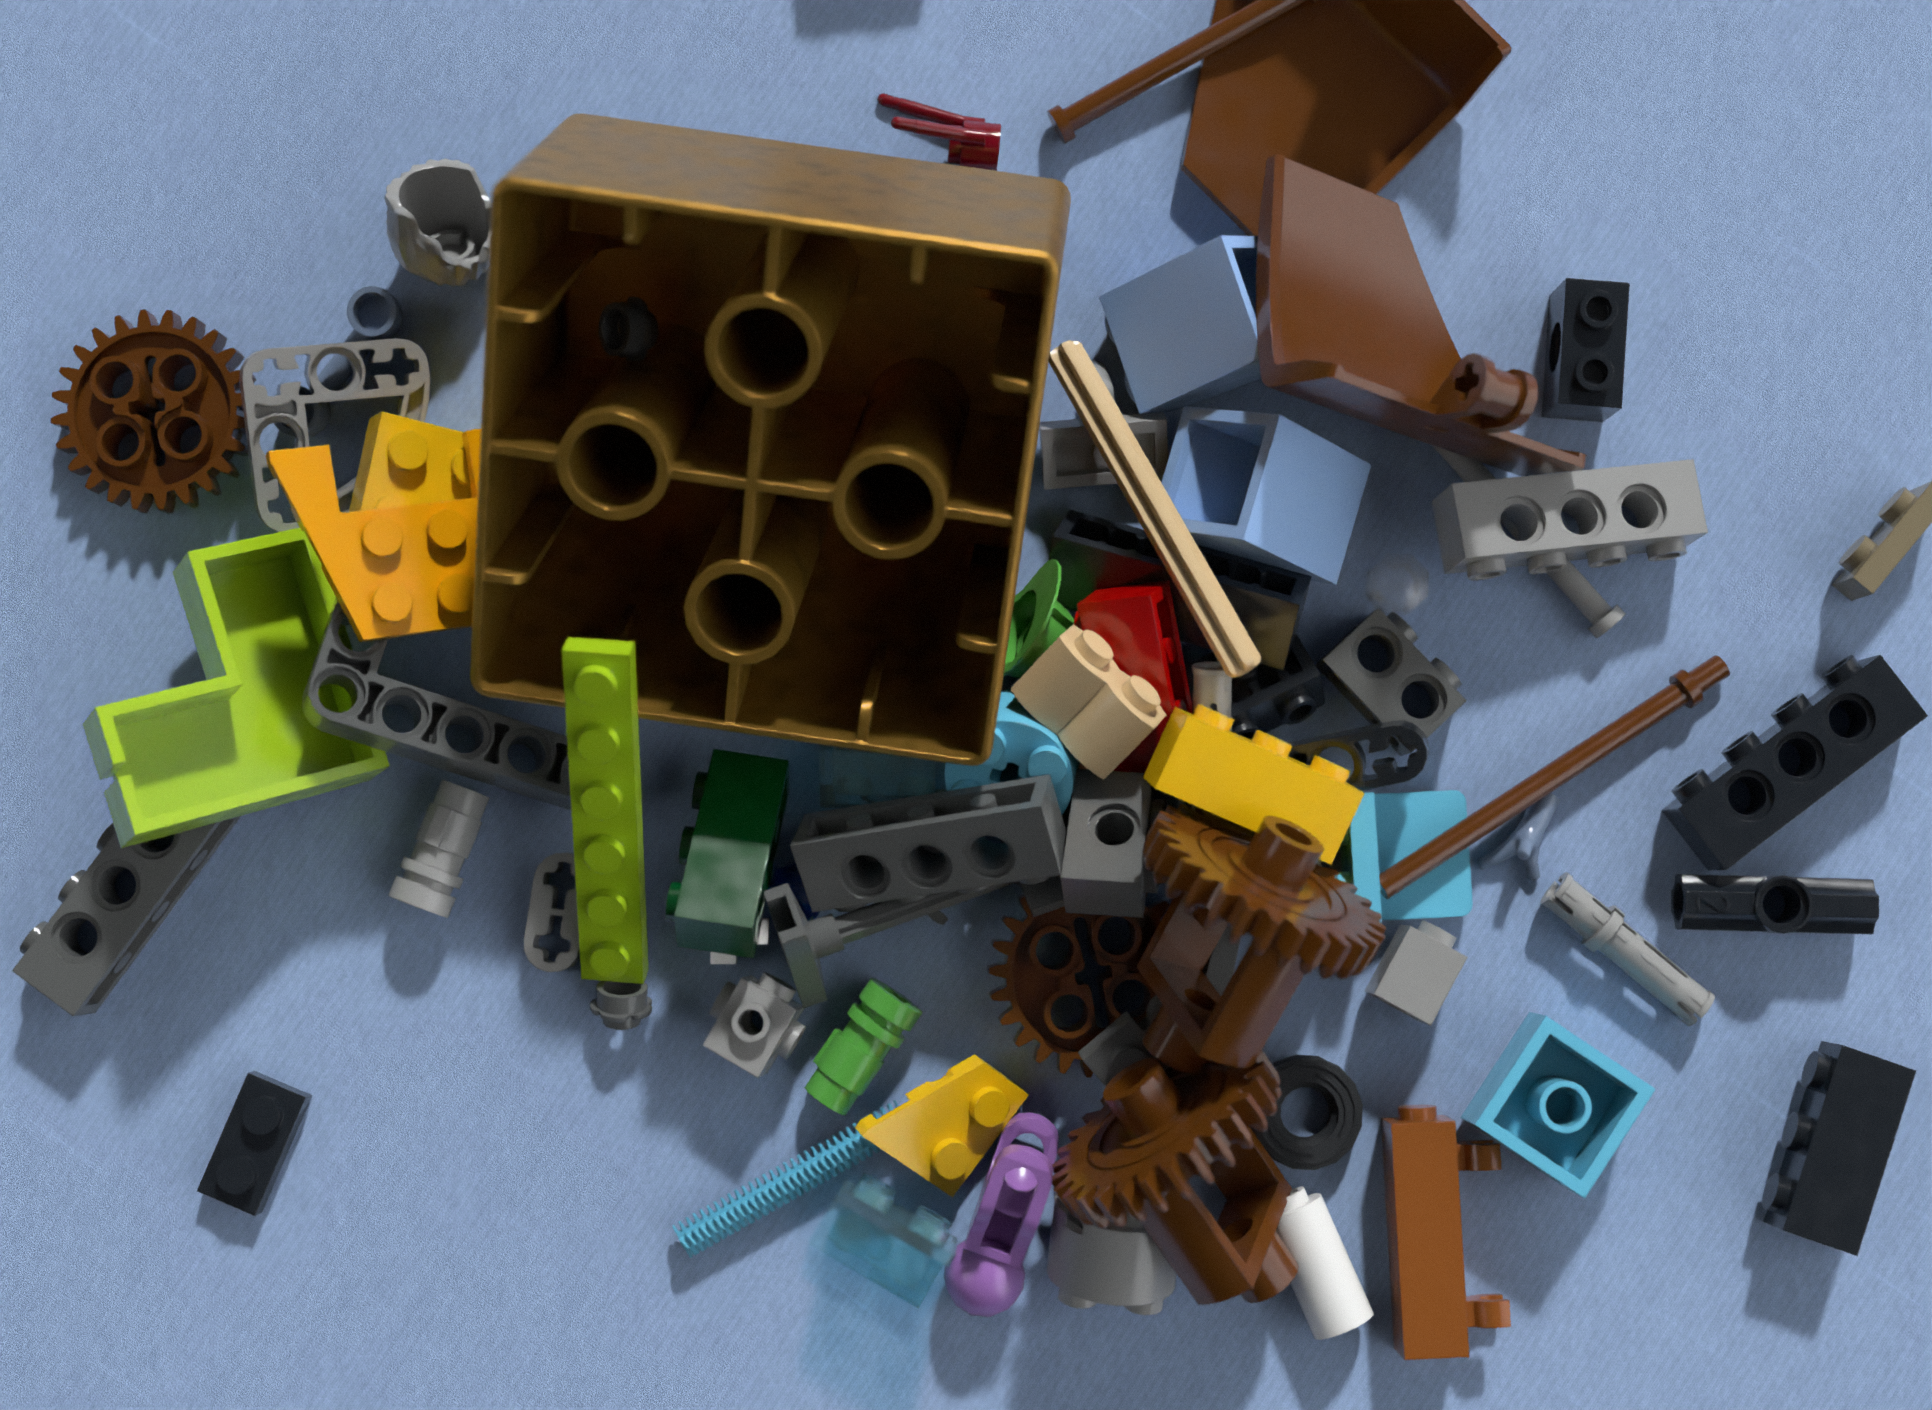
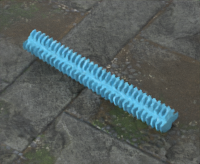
M894 1100L895 1107H899L896 1100ZM890 1103L887 1104L888 1111H892L894 1109ZM883 1107L880 1108L882 1116L887 1113ZM876 1111L873 1112L874 1118L878 1119L880 1117ZM853 1123L854 1133L846 1127L847 1136H845L840 1130L838 1134L841 1140H838L834 1134L831 1135L834 1144H831L827 1138L824 1139L827 1148H824L820 1142L817 1143L820 1152H817L813 1146L810 1147L813 1156H810L806 1150L803 1151L805 1160L799 1154L796 1155L798 1164L793 1158H790L791 1168L786 1162H783L784 1172L779 1166H776L777 1176L772 1170H769L770 1180L765 1174H762L763 1184L758 1178H755L756 1188L751 1182H748L750 1191H747L742 1185L743 1195L735 1189L736 1199L728 1193L729 1203L721 1197L722 1207L714 1201L715 1211L707 1205L708 1215L700 1209L699 1212L702 1218L699 1219L693 1213L695 1222L692 1223L688 1217H685L688 1226L685 1227L680 1220L678 1223L681 1230L678 1231L674 1224L672 1227L681 1245L691 1258L693 1254H699L700 1250H706L707 1246H713L714 1242H720L721 1238L722 1240L727 1238L728 1234L731 1236L735 1230L738 1232L741 1230V1227H747L748 1223H754L755 1219H761L762 1214L764 1216L768 1215L769 1210L771 1212L775 1211L776 1206L778 1208L782 1207L783 1202L788 1204L790 1198L792 1201L795 1200L797 1194L799 1197L802 1196L804 1190L806 1193L809 1192L811 1186L814 1189L818 1186V1183L820 1185L823 1184L825 1179L827 1181L830 1180L832 1175L836 1177L839 1171L843 1173L846 1167L848 1169L852 1168V1162L854 1165L859 1164V1158L861 1161L866 1160V1154L868 1157L873 1156V1150L875 1153L880 1152V1148L865 1139L856 1130V1124Z

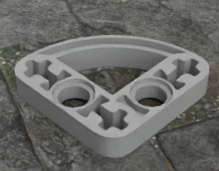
M397 338L268 348L256 351L245 359L240 368L239 381L254 503L260 520L267 527L277 532L300 528L293 514L292 521L283 522L280 513L269 511L268 500H275L279 497V486L277 478L263 480L262 468H268L266 455L259 443L263 429L272 423H283L289 426L295 434V448L310 447L305 404L399 396L395 415L425 422L430 393V371L426 354L419 345L410 340ZM400 349L403 359L413 360L415 365L414 372L404 375L403 385H396L394 375H372L370 378L374 389L364 390L366 369L359 351L370 350L368 363H377L392 360V350ZM304 354L307 356L304 376L311 391L309 395H299L301 382L279 384L277 386V395L268 396L265 386L254 385L252 380L253 372L263 370V360L273 359L275 369L290 370L299 369L294 358L295 355ZM329 354H339L345 357L353 370L349 385L339 391H331L325 388L317 376V366L320 360ZM356 477L336 490L339 510L342 513L349 512Z

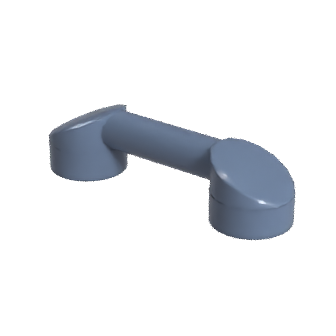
M376 286L364 287L355 292L347 306V317L354 330L344 343L393 339L399 333L403 322L402 310L397 299L391 293ZM370 350L359 351L362 360ZM334 354L318 375L320 383L331 391H339L353 373L351 364L345 357ZM300 386L299 395H309L311 393L309 388ZM330 402L305 404L309 437L315 436L324 430L329 423L331 417ZM279 422L274 423L281 432L295 437L293 430L289 426Z

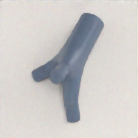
M1550 793L1528 807L1514 832L1497 849L1477 860L1479 868L1485 870L1517 855L1521 860H1524L1527 878L1529 880L1539 879L1538 855L1540 844L1560 799Z

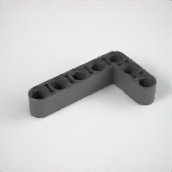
M335 597L302 698L304 716L313 727L332 735L571 810L567 736L378 675L377 671L388 639L371 641V648L361 652L346 648L340 641L338 630L342 626L350 625ZM329 684L341 686L350 695L352 701L351 708L341 713L331 712L321 704L318 697V689ZM392 704L401 705L412 714L414 720L413 730L406 733H398L389 729L382 717L383 708ZM456 724L468 728L474 735V751L459 753L453 750L445 737L446 727ZM510 745H524L532 751L536 759L534 772L522 773L513 768L507 756Z

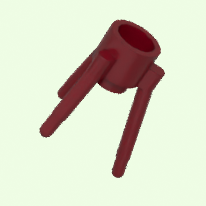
M885 93L877 97V102L881 106L929 120H914L897 116L893 117L890 123L894 129L949 140L947 163L997 171L1001 124L987 123L985 118L962 116Z

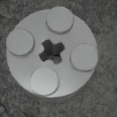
M1055 1194L1047 1274L1050 1280L1059 1287L1058 1298L1065 1305L1074 1308H1090L1100 1303L1124 1306L1130 1312L1140 1315L1157 1314L1162 1311L1163 1299L1167 1298L1174 1291L1177 1274L1140 1221L1131 1217L1127 1210H1125L1127 1223L1124 1227H1117L1112 1222H1110L1107 1228H1099L1095 1224L1089 1226L1074 1217L1058 1195Z

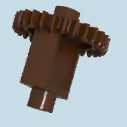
M1180 804L1178 809L1167 806L1165 812L1161 810L1146 836L1147 838L1142 849L1145 867L1148 871L1153 872V881L1156 884L1167 882L1166 896L1169 899H1173L1136 966L1162 1003L1143 1037L1144 1046L1162 1063L1185 1073L1200 1072L1207 1059L1228 1066L1252 1068L1304 975L1311 973L1319 965V974L1322 978L1328 979L1335 973L1337 978L1345 979L1350 975L1356 976L1360 974L1371 963L1386 937L1383 935L1386 926L1379 923L1382 916L1369 909L1372 905L1369 899L1355 894L1358 888L1354 884L1336 879L1339 875L1337 870L1321 867L1317 864L1324 851V847L1315 836L1302 827L1280 817L1265 816L1257 831L1254 832L1220 816H1214L1212 813L1199 807L1193 810L1185 804ZM1228 923H1230L1232 928L1229 935L1230 944L1236 943L1245 934H1249L1254 938L1220 996L1202 970Z
M1263 1049L1252 1068L1233 1067L1207 1059L1200 1072L1185 1073L1171 1067L1164 1070L1155 1058L1137 1061L1119 1072L1107 1084L1103 1091V1098L1100 1100L1104 1107L1101 1110L1086 1113L1082 1117L1086 1125L1070 1131L1067 1136L1071 1143L1058 1149L1057 1154L1061 1159L1052 1164L1053 1172L1055 1173L1052 1184L1055 1187L1054 1191L1068 1211L1085 1225L1095 1224L1099 1228H1107L1110 1222L1117 1227H1124L1127 1223L1125 1212L1127 1210L1131 1217H1134L1143 1225L1198 1305L1214 1304L1241 1295L1248 1303L1263 1302L1284 1290L1297 1274L1298 1263L1276 1232L1287 1204L1286 1198L1291 1194L1292 1188L1250 1128L1251 1126L1259 1132L1266 1131L1268 1124L1265 1115L1272 1116L1276 1113L1277 1105L1275 1101L1281 1097L1279 1074ZM1194 1175L1201 1177L1208 1184L1215 1182L1227 1199L1217 1222L1189 1183V1179Z

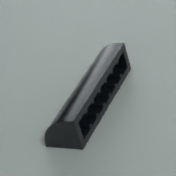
M1071 509L1068 511L1053 535L1048 559L1058 560L1061 565L1058 602L1067 609L1078 611L1077 604L1097 589L1169 580L1180 641L1212 650L1143 529ZM1197 545L1261 656L1259 664L1284 670L1301 619L1312 576Z

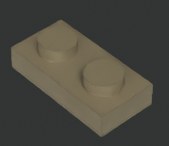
M1932 481L1910 491L1905 487L1898 490L1880 510L1878 516L1884 522L1871 538L1866 535L1861 536L1841 557L1839 564L1845 570L1832 586L1849 600L1853 601L1873 594L1932 523Z

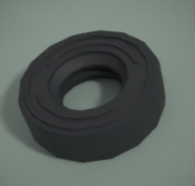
M1293 1055L1274 1062L1273 1066L1280 1077L1279 1087L1281 1089V1097L1275 1101L1277 1111L1272 1116L1265 1115L1268 1124L1266 1131L1259 1132L1251 1126L1250 1128L1269 1156L1291 1169L1317 1170L1336 1163L1353 1147L1362 1128L1363 1104L1355 1083L1340 1066L1319 1056ZM1301 1087L1313 1088L1319 1091L1326 1098L1329 1106V1119L1325 1127L1319 1133L1309 1137H1300L1290 1133L1283 1125L1281 1119V1105L1285 1097L1293 1090Z

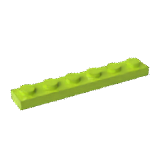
M568 637L562 649L581 979L644 984L649 970L635 642Z

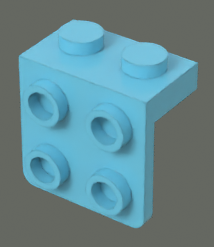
M1457 790L1374 794V792L1365 793L1341 843L1342 872H1339L1336 879L1354 884L1358 888L1355 894L1369 899L1372 902L1369 909L1382 916L1379 922H1382V920L1462 917L1469 914L1473 907L1469 847L1389 899H1386L1380 893L1379 879L1380 873L1467 817L1465 796Z

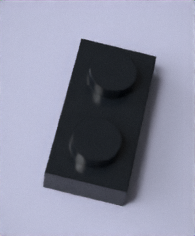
M257 1071L247 1073L197 1192L254 1216L262 1213L312 1095Z

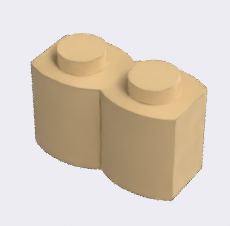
M1072 625L1057 638L1010 689L1021 705L1037 721L1058 735L1065 747L1080 763L1104 780L1164 719L1166 713L1159 705L1161 702L1160 697L1151 684L1139 676L1133 675L1130 677L1118 668L1112 659L1113 651L1101 636L1091 630L1082 631L1080 628Z

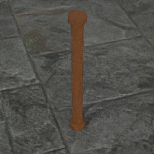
M1255 0L1068 107L1062 109L1057 105L1047 111L1048 117L1059 138L1066 144L1076 138L1074 131L1307 0ZM1308 0V1H1309L1310 3L1314 4V3L1318 2L1319 0Z

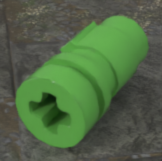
M872 977L858 996L862 1003L860 1005L854 1003L847 1012L851 1019L843 1031L834 1029L814 1058L813 1062L818 1068L804 1087L820 1103L834 1112L845 1116L859 1095L862 1096L884 1064V1058L892 1047L899 1049L905 1040L902 1034L903 1030L911 1031L923 1013L905 996Z

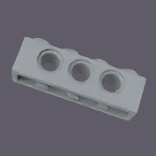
M1694 459L1452 483L1432 500L1444 574L1467 572L1468 579L1473 581L1502 576L1507 573L1506 568L1528 566L1530 574H1543L1561 570L1567 567V561L1587 559L1588 565L1591 568L1616 565L1625 562L1627 555L1647 553L1649 561L1670 560L1687 554L1686 546L1708 533ZM1621 506L1627 507L1635 514L1638 528L1631 526L1624 519ZM1561 512L1568 513L1576 520L1579 534L1572 533L1565 527L1562 522ZM1500 518H1506L1515 524L1519 531V541L1509 538L1504 533Z

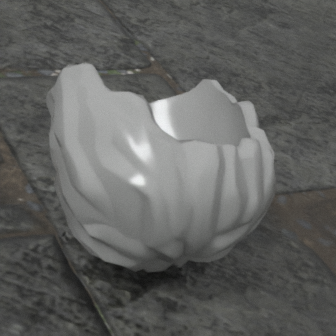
M444 158L437 161L430 159L427 160L426 164L413 165L410 171L401 173L400 178H395L391 181V184L386 187L387 193L384 198L387 206V235L392 252L403 268L429 282H435L438 286L443 284L453 287L464 286L468 280H478L481 273H485L488 269L491 200L481 184L475 169L470 164L462 163L459 160Z

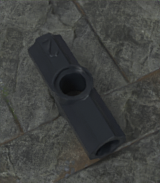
M1676 874L1675 883L1671 890V913L1674 918L1675 929L1872 935L1876 921L1879 919V895L1876 893L1873 879ZM1773 887L1781 892L1785 902L1784 912L1774 922L1767 917L1763 909L1764 896Z

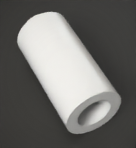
M1303 1186L1292 1189L1291 1194L1286 1198L1287 1204L1276 1232L1298 1263V1271L1291 1282V1286L1314 1338L1317 1340L1332 1338L1362 1325L1374 1315V1312L1321 1193L1307 1195Z

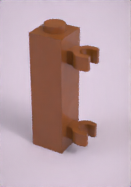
M1436 1105L1398 1106V1117L1381 1118L1394 1349L1404 1360L1469 1357L1468 1327H1511L1510 1300L1503 1299L1502 1294L1466 1296L1459 1171L1502 1170L1500 1143H1493V1140L1457 1142L1456 1121L1445 1115H1437Z

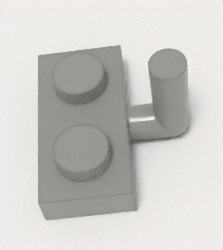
M1092 361L1114 399V388L1105 365L1100 361ZM1164 412L1123 415L1159 480H1162L1168 462L1167 419ZM1081 419L1040 422L1039 435L1044 490L1117 484Z

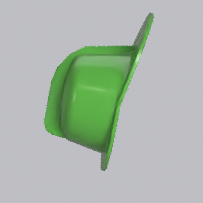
M1048 560L1036 572L1024 589L1015 595L1003 677L1008 675L1020 679L1057 638L1074 625L1072 615L1057 601L1061 583V565L1058 560Z

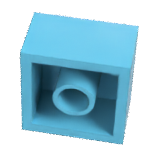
M1529 1012L1460 1118L1497 1143H1500V1145L1567 1190L1585 1199L1656 1089L1549 1017Z

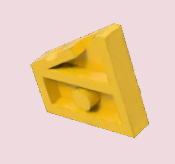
M974 1054L949 1068L941 1079L925 1082L906 1093L905 1095L908 1100L906 1103L878 1119L869 1114L862 1118L855 1128L865 1139L953 1197L1029 1094Z

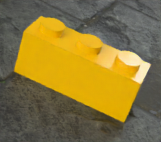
M1201 704L1197 705L1194 714L1175 707L1143 778L1155 789L1254 832L1257 831L1265 816H1276L1288 820L1307 830L1322 843L1324 851L1319 860L1332 865L1365 794L1346 782L1351 771L1316 755L1310 766L1288 756L1293 747L1291 744L1260 730H1256L1252 740L1230 731L1234 719Z

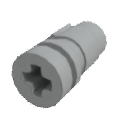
M442 780L433 803L430 802L415 838L417 842L411 857H403L400 867L405 869L403 877H395L388 896L448 918L456 900L455 897L450 895L454 887L460 889L464 879L458 877L465 858L468 859L482 825L481 818L489 797Z

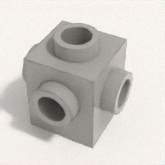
M763 972L760 979L752 975L742 977L737 985L728 981L710 1010L709 1015L715 1017L717 1021L703 1046L757 1078L767 1074L778 1055L786 1060L789 1058L806 1029L805 1025L798 1022L804 1009L800 1003L792 999L797 990L767 972ZM754 1011L759 1012L763 1018L762 1030L753 1024L752 1015Z

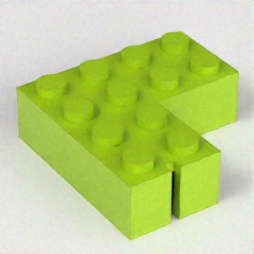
M300 528L187 552L172 573L206 680L95 707L82 725L99 780L109 777L114 779L112 784L104 791V796L121 848L367 782L390 766L385 751L323 732L313 727L304 716L302 709L303 693L336 597L321 569L322 564L304 530L301 531ZM342 626L338 630L340 641L346 648L353 651L346 627ZM329 684L318 689V697L321 704L331 712L341 713L351 708L352 701L350 695L341 686Z

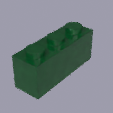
M713 749L708 773L697 772L692 794V809L699 810L695 827L685 826L683 829L679 848V864L686 865L682 883L671 882L665 910V919L675 922L677 947L754 958L766 904L763 891L769 890L789 796V760Z

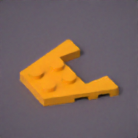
M481 429L466 430L462 434L472 498L345 513L339 510L329 445L267 452V466L274 479L277 478L291 505L290 510L301 531L304 530L322 564L321 569L359 642L472 627Z

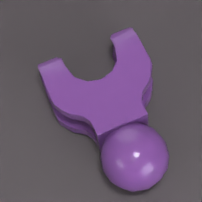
M1030 1112L1015 1114L1002 1130L968 1228L966 1239L952 1250L945 1262L944 1280L947 1291L954 1304L972 1316L992 1317L1008 1310L1016 1302L1024 1288L1025 1271L1022 1263L1039 1225L1051 1190L1053 1179L1052 1164H1054L1059 1141L1058 1131L1054 1124L1040 1114ZM1033 1133L1041 1140L1044 1149L1040 1152L1032 1147L1011 1144L1021 1134Z

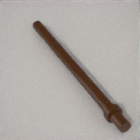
M1714 655L1690 672L1685 670L1678 671L1669 677L1670 685L1380 873V893L1386 899L1391 898L1684 705L1688 708H1693L1703 701L1704 692L1730 676L1728 666L1723 659Z

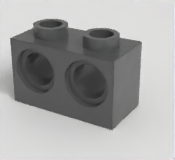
M1379 608L1366 616L1315 664L1320 672L1371 725L1394 720H1405L1416 724L1425 733L1426 738H1428L1467 701L1457 691L1462 685L1457 675L1443 661L1436 657L1430 662L1413 645L1418 637L1408 623L1395 612H1390L1386 616ZM1362 640H1376L1385 648L1387 663L1381 672H1371L1360 664L1357 650ZM1407 685L1422 687L1430 697V710L1423 719L1410 716L1402 706L1401 696ZM1400 735L1391 736L1390 745L1400 756L1410 754L1416 749L1414 744L1404 745Z

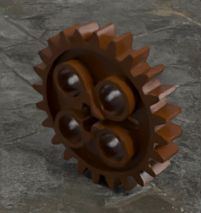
M143 309L139 312L136 328L122 316H115L116 335L110 337L95 327L92 329V334L97 347L92 352L78 345L73 347L76 356L82 361L80 368L61 367L59 370L66 379L72 382L70 390L52 392V398L67 405V412L52 417L51 423L70 431L69 435L56 443L57 449L68 454L79 453L71 461L68 469L80 476L90 474L85 487L97 494H101L108 489L107 501L122 507L131 497L132 509L147 514L154 500L158 510L167 514H173L176 496H178L184 504L192 508L199 507L197 489L202 487L208 492L219 496L221 489L216 476L223 472L228 476L238 478L240 473L230 460L234 454L249 456L248 446L240 441L242 434H246L239 381L240 370L234 371L245 357L235 348L223 350L227 338L215 329L205 335L206 324L193 316L183 326L179 315L172 310H166L159 325L156 317L146 309ZM156 358L151 376L148 372V362L150 359ZM194 365L196 375L192 385L185 390L176 391L174 380L178 371L184 366ZM131 371L133 385L130 391L123 397L115 399L113 395L114 382L121 374ZM254 375L252 376L253 383L256 381ZM160 401L166 404L165 411L155 413V423L148 420V415L158 411ZM199 425L202 432L199 445L191 452L182 453L180 448L182 434L189 427ZM137 432L139 438L138 449L129 459L121 461L118 454L120 442L128 434ZM162 448L165 452L166 462L163 466H158L157 462Z
M1020 895L1018 901L1026 915L1022 920L1005 915L1001 919L1006 927L1013 932L1011 939H992L991 945L996 950L1005 954V962L988 965L987 972L996 977L1004 978L1005 984L990 991L989 995L993 1001H1009L1011 1004L1010 1007L1002 1012L998 1019L1002 1025L1021 1022L1022 1026L1016 1032L1013 1039L1018 1047L1027 1044L1034 1038L1038 1041L1033 1055L1036 1062H1043L1054 1051L1057 1053V1070L1060 1073L1065 1074L1073 1060L1079 1059L1085 1077L1092 1078L1093 1072L1083 1062L1078 1052L1123 1014V1012L1117 1011L1113 1004L1115 988L1126 980L1135 979L1141 982L1144 988L1143 1002L1136 1010L1128 1012L1137 1023L1146 1017L1148 1004L1156 995L1136 966L1169 904L1161 899L1148 907L1145 906L1143 918L1066 913L1065 906L1033 917L1025 897ZM1077 917H1082L1085 921L1089 951L1093 961L1101 966H1106V972L1097 975V985L1108 1019V1023L1104 1028H1100L1096 1024L1090 987L1082 979H1075V973L1084 970L1085 966L1073 925ZM1112 917L1124 918L1130 927L1128 942L1117 951L1104 950L1098 941V932L1101 925ZM1049 932H1060L1066 936L1069 942L1067 957L1057 965L1047 966L1041 964L1036 956V946L1039 939ZM1068 994L1080 997L1083 1003L1081 1019L1070 1027L1055 1025L1051 1020L1050 1010L1057 998Z

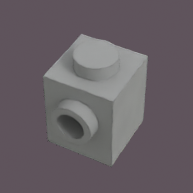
M1422 920L1418 929L1408 925H1400L1364 992L1421 1023L1432 1025L1468 957L1452 949L1457 939L1456 937L1429 922Z

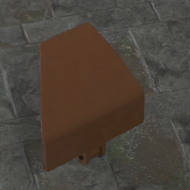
M1215 0L1209 26L1255 0ZM1307 0L1201 60L1180 169L1247 236H1258L1266 162L1268 157L1281 154L1285 158L1378 195L1469 105L1508 57L1512 48L1465 0H1319L1314 4Z
M1281 154L1268 157L1261 197L1256 262L1257 342L1260 375L1266 387L1515 475L1530 476L1584 469L1587 455L1575 451L1556 449L1510 432L1520 428L1527 422L1535 409L1538 399L1536 379L1530 373L1519 369H1511L1506 372L1497 369L1495 363L1490 358L1480 354L1471 353L1462 359L1460 358L1432 296L1398 203L1285 158Z

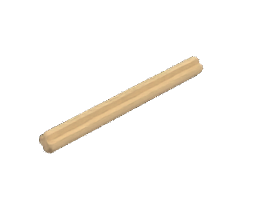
M1071 340L1063 342L1049 353L1048 362L1224 672L1230 678L1248 673L1261 662L1259 652L1082 343Z

